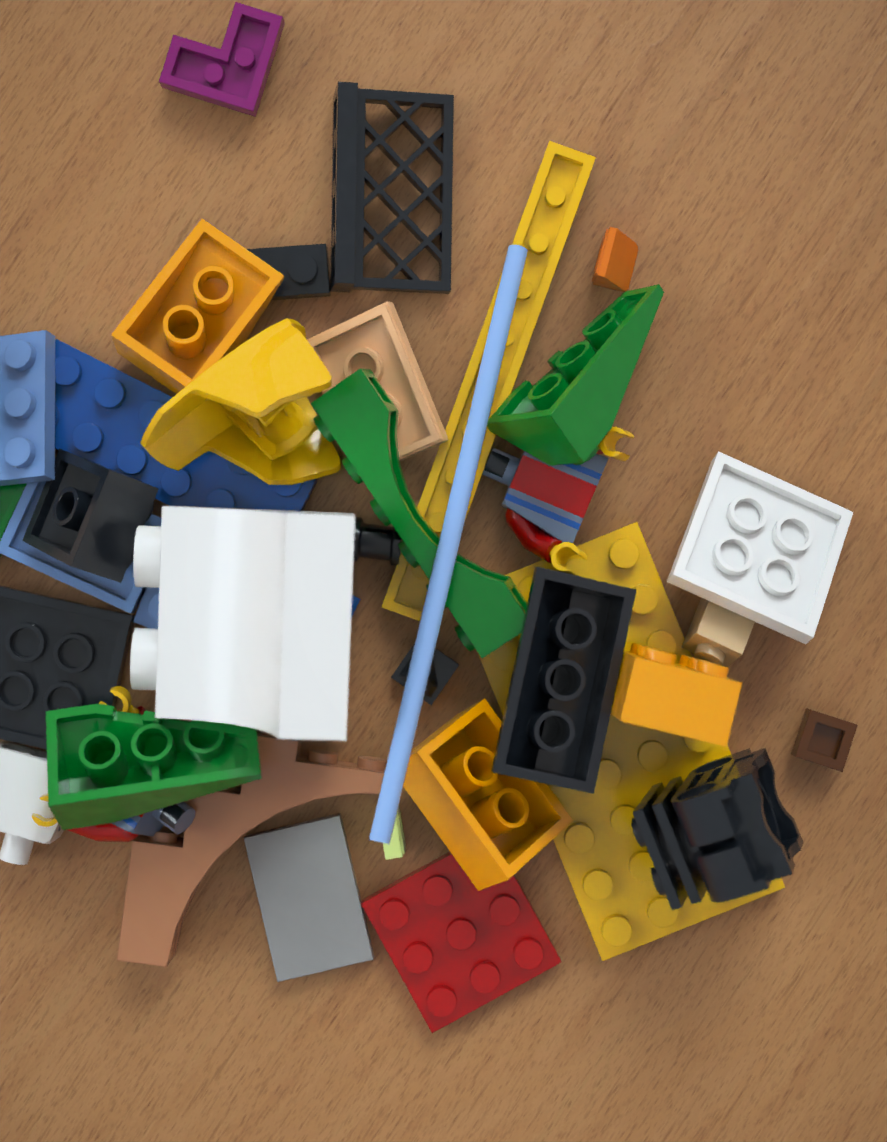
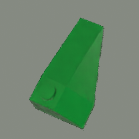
M660 284L626 291L583 328L582 334L586 338L584 341L572 345L564 352H556L547 360L552 369L533 386L529 381L525 380L508 396L488 420V429L550 466L563 464L580 465L593 458L599 450L598 444L612 428L664 294Z
M91 704L46 711L48 807L62 830L114 823L262 779L257 729L209 721L192 720L190 722L177 719L155 718V712L144 711V714L116 711L115 706L104 704Z

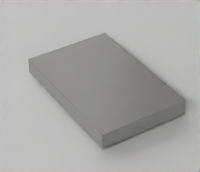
M341 813L253 833L244 837L277 982L374 959V952L364 910L361 905V897Z

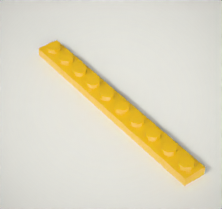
M549 141L512 243V245L525 247L528 252L489 419L513 390L596 159L594 156ZM501 276L445 429L449 440L441 443L417 507L421 516L439 538ZM488 427L485 432L466 517L496 434L492 433ZM402 553L400 554L399 565H396L382 608L420 621L427 594L426 585L430 580L420 565L413 568Z

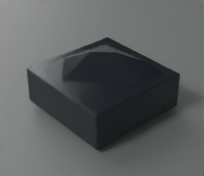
M415 643L391 676L392 679L404 687ZM437 648L434 651L423 699L430 705L436 700L459 666V663Z

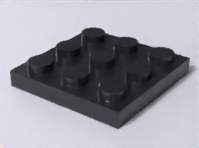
M0 585V739L47 749L46 711L99 704L100 701L116 707L118 697L113 695L110 690L114 686L121 685L135 615Z

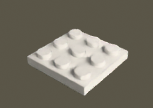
M718 451L709 466L667 582L803 644H807L814 638L853 512Z

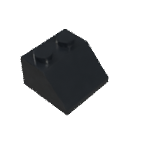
M59 448L55 458V480L46 481L22 541L71 567L121 583L126 569L133 561L138 525L144 526L145 522L150 518L154 508V500L159 489Z

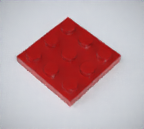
M450 851L361 901L364 911L432 1033L562 962L515 874L509 880L478 891Z

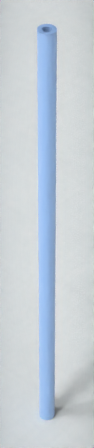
M509 245L369 836V840L390 844L528 252L525 247L520 245Z

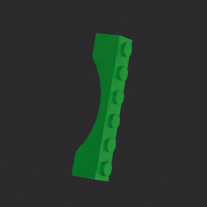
M360 368L311 403L318 413L314 417V422L322 435L329 442L336 440L346 455L342 459V463L350 477L357 484L364 482L373 495L374 499L370 501V505L379 520L385 526L392 524L401 537L402 541L398 543V546L405 559L413 568L420 565L430 580L440 538L421 516L406 486L400 466L397 443L398 409L371 369ZM457 553L445 608L448 607L458 622L454 629L465 648L470 652L476 649L481 658H484L521 633L527 602L509 576L487 570Z

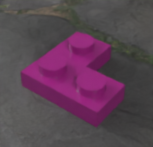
M235 2L221 49L173 34L159 79L161 87L256 117L285 25L283 16Z

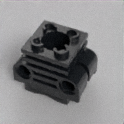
M749 748L708 762L690 772L684 782L681 776L671 779L665 788L662 782L653 785L634 809V817L631 820L633 833L638 844L641 847H647L654 867L651 868V875L655 888L661 896L666 895L672 910L681 908L687 897H689L691 904L701 902L707 891L712 902H725L767 890L772 880L793 873L795 868L793 857L801 851L804 843L794 818L786 811L778 797L775 786V770L766 748L752 753Z

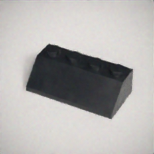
M535 567L491 772L594 794L636 589Z

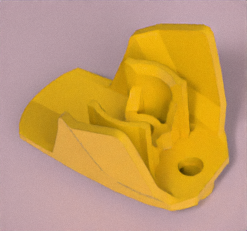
M286 318L242 343L178 392L156 412L146 428L140 444L159 463L177 471L202 454L210 451L252 473L269 485H294L337 473L341 469V459L333 443L329 442L317 428L314 422V417L317 414L307 398L332 386V377L315 350L306 340L305 327L296 320Z

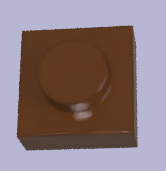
M806 708L791 755L843 772L858 725Z

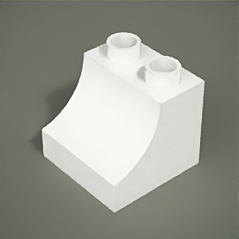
M173 505L162 506L161 526L138 525L134 542V583L136 587L159 588L158 629H134L130 654V682L133 690H156L155 718L198 720L239 725L265 731L276 736L278 739L346 741L355 515L353 513Z

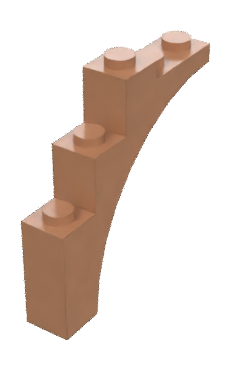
M257 730L262 779L242 784L241 787L235 786L189 800L188 805L195 809L196 813L192 823L185 830L184 838L178 837V834L169 828L162 827L160 831L155 833L154 837L139 835L133 840L117 961L167 967L176 954L183 920L200 882L215 861L243 834L277 813L309 801L352 793L380 794L387 760L371 756H358L357 763L338 761V753L318 749H310L308 756H300L302 739H278L270 733Z

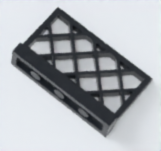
M337 83L333 95L330 292H350L351 289L449 294L451 292L454 95L358 88V83ZM366 103L386 105L397 117V120L385 132L379 135L365 120ZM399 106L411 107L406 112H404ZM421 107L441 108V128L430 138L410 119ZM402 124L422 145L405 162L385 142ZM365 134L373 141L366 149ZM440 137L441 151L434 145ZM377 148L397 167L380 185L365 170V159ZM426 150L441 165V176L429 188L409 168ZM400 174H403L421 193L404 211L384 191ZM366 183L373 192L364 199V186ZM439 186L440 200L433 194ZM377 196L397 217L379 235L364 220V208ZM425 199L440 214V226L428 237L408 217ZM401 222L421 243L404 260L383 240ZM364 232L372 240L365 248ZM440 234L438 249L432 241ZM377 245L396 267L385 278L363 277V258ZM424 248L439 262V281L420 280L407 266ZM401 271L408 279L393 278Z

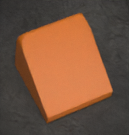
M610 227L606 229L591 281H593V285L626 292L629 289L634 270L638 245L618 228Z

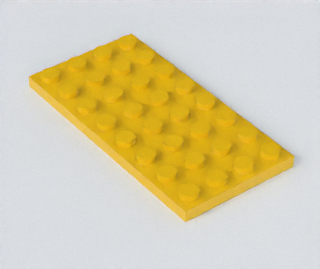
M638 522L577 545L587 555V559L585 560L579 555H573L567 560L566 568L575 573L576 576L636 589L624 651L630 652L631 644L636 643L677 655L675 663L678 664L681 655L692 657L690 651L681 648L685 638ZM540 560L505 576H509L528 603L535 567L558 571L551 563ZM521 633L484 658H481L479 655L502 715L505 710ZM610 714L594 794L547 784L573 820L553 841L602 961L785 888L782 878L771 881L767 890L725 902H712L707 891L701 902L691 904L689 897H687L681 908L672 910L666 895L661 896L655 888L651 875V868L654 867L647 847H641L634 836L631 821L634 817L633 811L653 785L662 782L665 788L671 779L681 776L684 782L690 772L699 766L731 755L728 744L725 747L622 722Z

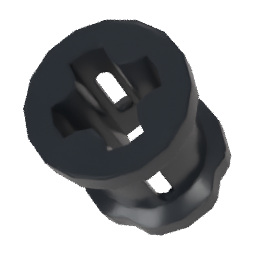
M355 517L353 562H357L362 557L390 561L391 565H399L400 549L398 543L402 539L393 526L364 523L362 518Z

